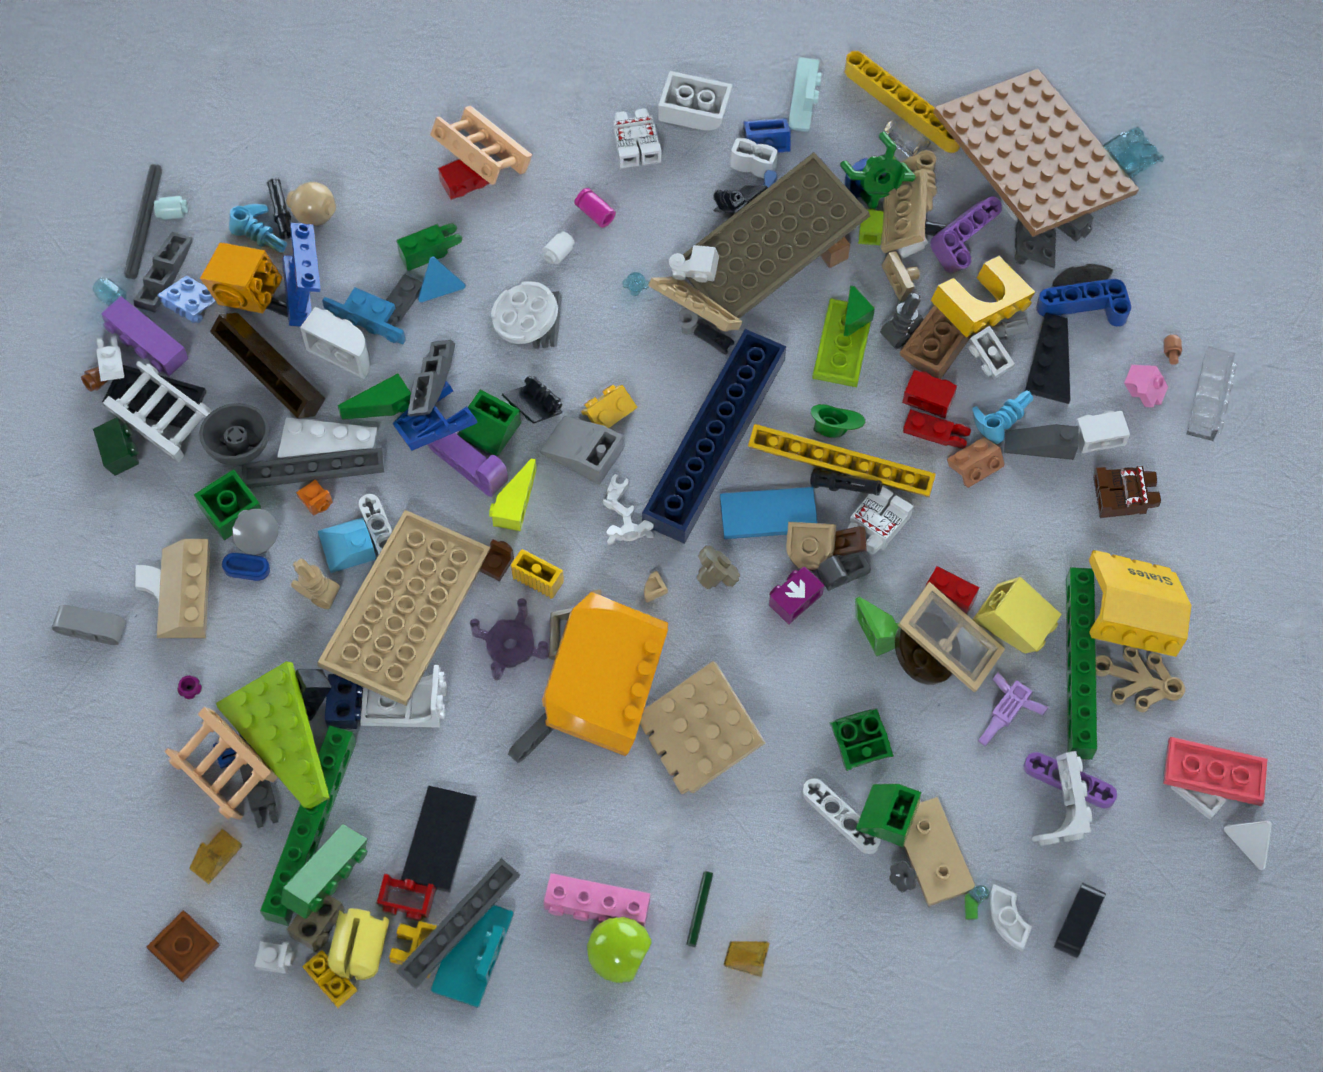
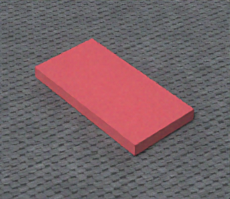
M1170 737L1167 745L1163 784L1262 806L1265 796L1268 759Z

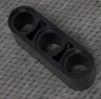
M1082 882L1054 948L1075 958L1079 957L1105 898V892Z

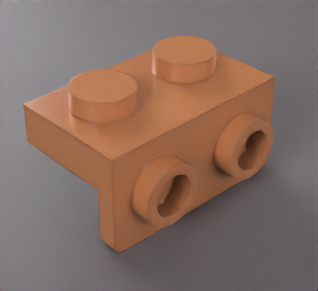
M985 437L975 441V443L947 459L949 467L962 476L964 485L967 488L1004 467L1001 448Z

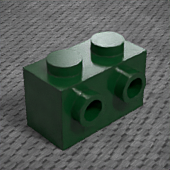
M116 417L93 428L103 466L114 476L139 464L137 458L139 451L136 444L132 441L133 431L128 423H123Z

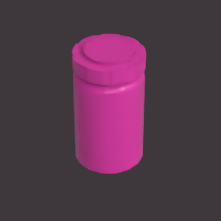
M590 188L583 189L575 198L574 204L601 228L608 226L615 218L616 211Z

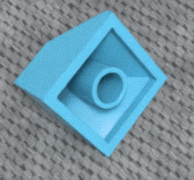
M363 517L318 531L331 573L376 560L372 541Z

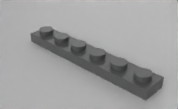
M382 448L242 465L243 482L248 488L385 472Z
M501 858L401 964L396 972L416 989L518 880L520 874Z

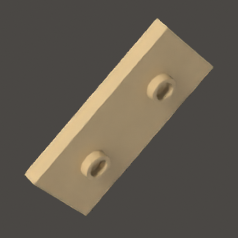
M924 168L913 172L916 176L913 182H902L897 190L894 188L889 192L890 195L884 197L881 250L884 253L925 240L928 173Z
M938 797L921 802L905 841L904 849L912 869L917 873V881L929 907L975 891L976 886Z

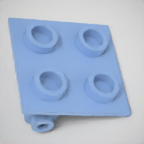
M188 276L183 277L158 294V297L162 298L161 302L164 307L173 310L182 317L185 316L192 323H200L203 318L201 312L216 302L204 285Z

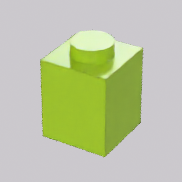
M868 209L870 217L859 225L858 244L880 246L884 211Z

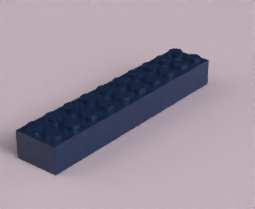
M744 329L642 512V522L646 520L653 523L654 528L652 530L685 544L782 367L786 356L785 345Z

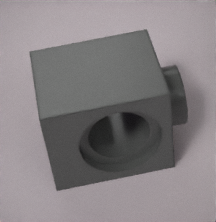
M1086 213L1057 228L1077 242L1081 237L1086 238L1090 234L1094 217Z

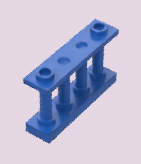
M290 223L293 256L283 255L282 259L289 326L301 327L312 312L310 291L320 292L321 286L313 224Z

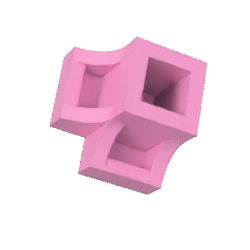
M1131 365L1124 382L1131 396L1140 397L1145 407L1161 405L1168 389V385L1157 366Z

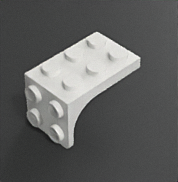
M434 665L433 674L421 678L407 706L363 687L361 726L440 728V719H445V704H443V696L447 694L445 672H441L439 665Z
M1076 751L1067 752L1056 757L1066 814L1062 825L1055 832L1032 837V842L1039 841L1040 846L1059 843V838L1061 837L1064 838V842L1084 839V834L1091 832L1089 822H1092V813L1090 807H1086L1087 787L1086 783L1081 781L1080 772L1083 771L1080 756L1077 757Z

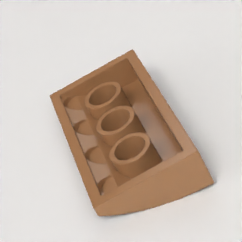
M934 305L902 348L900 356L918 370L941 379L972 335L966 338Z

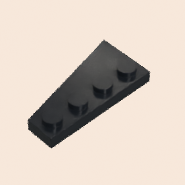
M1045 313L1025 391H1029L1031 395L1069 404L1071 400L1068 318Z

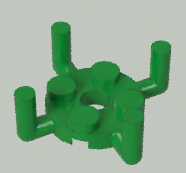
M886 132L879 134V139L887 147L885 155L871 156L866 161V166L862 171H855L847 160L842 161L840 167L851 180H860V185L864 189L860 193V197L870 209H876L880 198L890 195L889 192L894 188L897 190L902 182H913L916 179L915 174L906 163H900L894 157L897 146ZM887 173L885 177L878 180L881 174Z

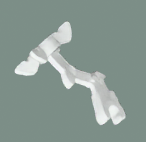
M613 475L607 489V500H603V504L609 510L613 509L623 518L624 525L621 528L614 525L609 527L607 535L610 537L607 544H614L615 540L633 541L643 536L654 538V534L650 531L654 528L653 523L646 520L639 525L632 523L631 516L634 513V506L632 505L627 509L618 502L629 488V479L626 478L623 484H617L618 475Z

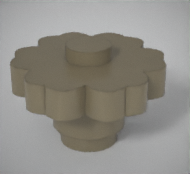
M705 545L698 555L703 566L698 571L697 580L707 589L716 587L721 581L726 586L733 587L739 581L740 574L738 569L731 564L730 559L721 551H716L712 546Z

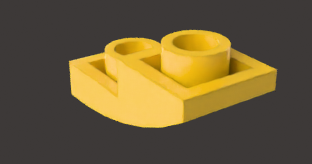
M323 950L319 951L302 966L337 1008L357 992L355 986L347 978L335 974L329 968L328 955Z

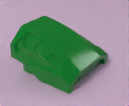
M877 708L861 711L829 722L846 771L877 760L893 757L887 732Z

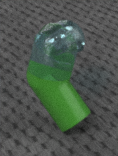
M984 885L975 886L965 895L966 920L978 919V905L989 898L990 891Z

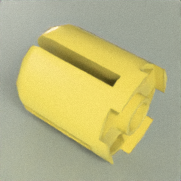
M348 908V912L344 914L339 910L328 956L329 968L335 974L351 979L353 976H355L356 980L373 978L379 969L389 919L386 917L383 918V921L375 919L370 915V911Z

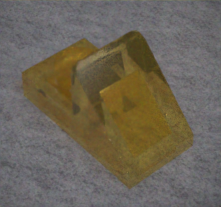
M221 829L208 845L203 842L200 844L189 869L207 884H210L242 848V844L224 829Z

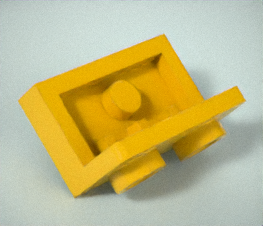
M612 384L602 391L603 396L598 399L594 397L584 404L586 408L580 412L582 415H587L592 423L610 428L638 407L623 385L614 386Z

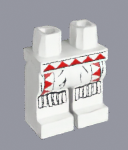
M646 108L638 109L635 111V118L629 119L624 111L615 113L614 136L620 169L639 166V154L642 165L661 163L660 143H658L653 116L648 114ZM655 154L652 158L645 157V155ZM634 157L631 161L623 160L624 158Z
M883 486L879 496L868 494L863 503L851 516L848 527H865L867 552L872 555L880 548L884 550L887 547L888 543L910 519L914 507L897 495L892 499L893 493Z

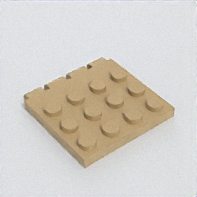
M714 661L646 707L640 721V726L646 735L655 732L648 739L656 753L662 755L667 752L660 759L670 776L679 773L673 778V781L681 794L688 791L695 793L766 744Z

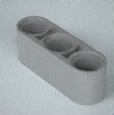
M60 605L52 625V630L65 636L109 645H118L126 620L114 614Z

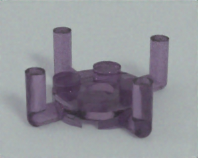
M520 598L517 601L518 613L515 620L501 619L497 621L490 631L481 629L478 619L470 621L472 635L486 641L487 652L493 660L491 672L495 680L501 679L505 668H512L518 664L525 663L531 656L543 660L549 657L547 642L541 641L538 644V648L534 647L532 630L524 624L528 614L527 601L524 598ZM508 639H514L517 642L513 648H506L503 644Z

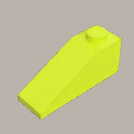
M531 458L497 495L496 502L491 503L489 517H492L493 526L521 531L537 471L536 459Z

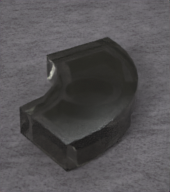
M1086 264V266L1075 268L1070 267L1055 278L1052 286L1058 287L1107 280L1112 275L1113 269L1098 264Z

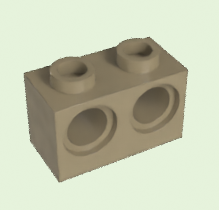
M329 895L326 896L321 908L324 906L332 907L328 914H319L320 909L316 913L312 912L307 919L297 914L287 928L290 937L314 952L326 944L330 936L328 933L334 925L336 926L339 910L342 912L345 910L340 901ZM309 927L317 928L314 935H304Z

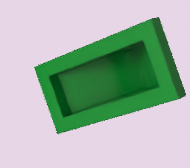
M850 286L843 335L847 337L871 322L875 308L855 286Z

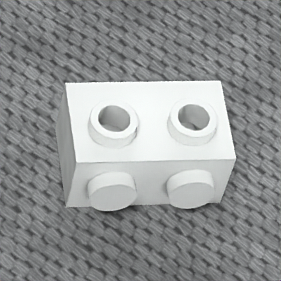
M990 326L970 338V346L968 348L974 358L979 357L983 365H981V368L987 377L992 376L995 380L1014 367L1015 363Z

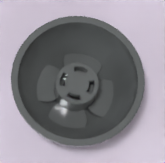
M244 403L227 404L213 410L206 416L200 426L199 438L204 450L214 460L225 465H243L256 459L265 449L269 439V423L264 413L252 405Z

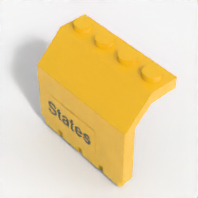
M1093 550L1089 563L1103 595L1100 614L1089 631L1091 637L1176 657L1188 639L1192 607L1176 572H1172L1169 567L1156 564L1152 566L1148 562L1131 560V558Z

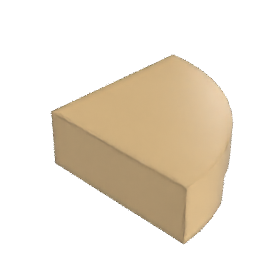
M658 571L653 572L646 581L644 587L646 603L668 593V589Z

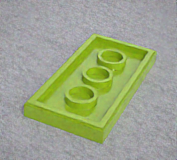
M830 298L812 379L857 387L871 322L850 336H843L848 302Z

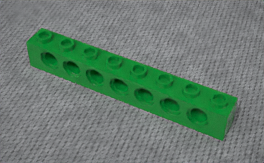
M1070 567L1066 577L1067 752L1076 751L1077 757L1080 756L1081 759L1092 760L1097 751L1096 643L1089 633L1095 623L1094 572L1092 568Z
M333 726L328 728L318 757L330 798L313 808H305L300 803L260 909L265 920L285 926L290 924L294 912L281 904L283 888L317 851L356 745L354 734L351 731Z

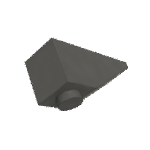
M1053 424L1006 430L1004 453L1074 460L1078 449L1079 426Z

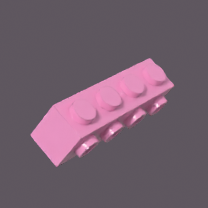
M552 873L550 874L544 899V908L552 915L563 916L564 913L573 915V918L580 921H588V918L598 920L599 924L609 918L623 916L636 920L644 928L650 905V893Z

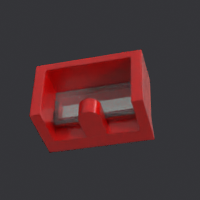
M384 873L376 904L382 907V912L396 915L397 911L407 913V918L421 921L422 917H429L437 889L433 884H428V886L419 885L413 880L405 879V881L393 879L389 874Z

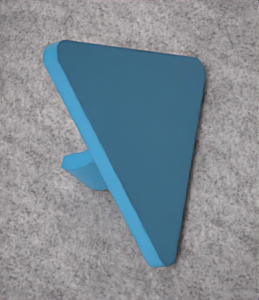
M431 257L418 300L419 302H425L465 288V284L435 257Z

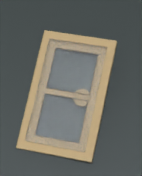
M930 582L898 624L902 630L973 692L978 690L1005 650L1001 644Z

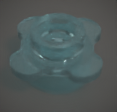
M639 272L631 273L627 279L623 280V287L628 288L632 296H638L643 289L649 288V282Z

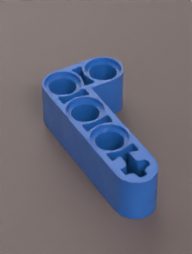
M1119 279L1046 288L1041 291L1036 305L1037 312L1045 317V313L1059 316L1104 309L1108 322L1115 327L1126 324L1131 311V303L1126 286Z

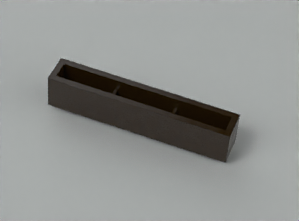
M238 312L219 314L210 333L297 419L316 416L326 398Z

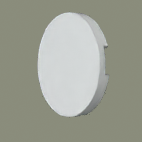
M532 281L522 282L521 285L515 286L508 291L506 289L496 299L491 312L493 326L498 335L510 343L525 344L533 342L545 335L555 323L558 314V304L551 290L545 285Z

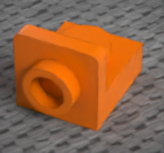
M313 480L296 492L297 497L313 516L319 512L326 511L333 503L329 491L324 490L316 480Z

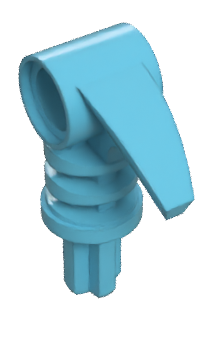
M250 204L235 206L230 210L229 231L232 234L251 237V240L257 241V245L260 247L268 245L278 252H284L287 242L275 236L272 227H264L263 223H258V220L253 219L256 216L267 213L269 211L267 205Z
M1029 391L1022 392L1015 400L1008 399L1004 402V406L999 411L986 416L978 407H973V418L977 429L994 444L1001 443L1005 439L1004 429H1009L1012 424L1024 416V408L1033 401V396Z

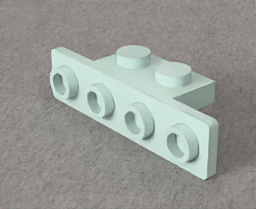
M798 58L788 123L790 130L809 132L813 103L818 104L819 91L815 89L816 86H820L822 73H818L819 60Z

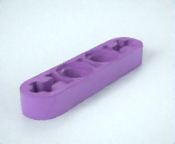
M1038 752L1029 754L1024 762L1025 772L1033 778L1062 790L1061 781L1054 779L1052 776V771L1058 769L1057 760ZM1035 760L1039 761L1040 767H1037V769L1032 768V763ZM1047 765H1050L1051 767L1049 768L1047 775H1045V769ZM1080 772L1081 780L1086 781L1089 787L1085 801L1100 808L1111 807L1117 799L1116 789L1111 784ZM1096 786L1097 788L1095 790L1094 795H1090L1091 791L1093 790V787ZM1104 791L1109 793V798H1107L1106 801L1101 799V794H1103Z

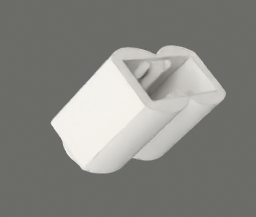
M736 138L731 150L730 166L735 170L752 172L754 175L764 178L766 171H775L778 151L769 145H757L749 139Z

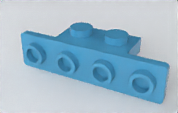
M354 287L344 305L327 297L323 298L324 309L330 311L335 317L347 319L354 326L358 325L365 328L371 334L384 336L392 343H405L404 331L387 323L395 310V304Z

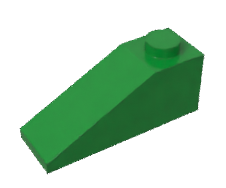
M397 373L337 406L342 420L393 416L399 412H405L409 408L411 392Z

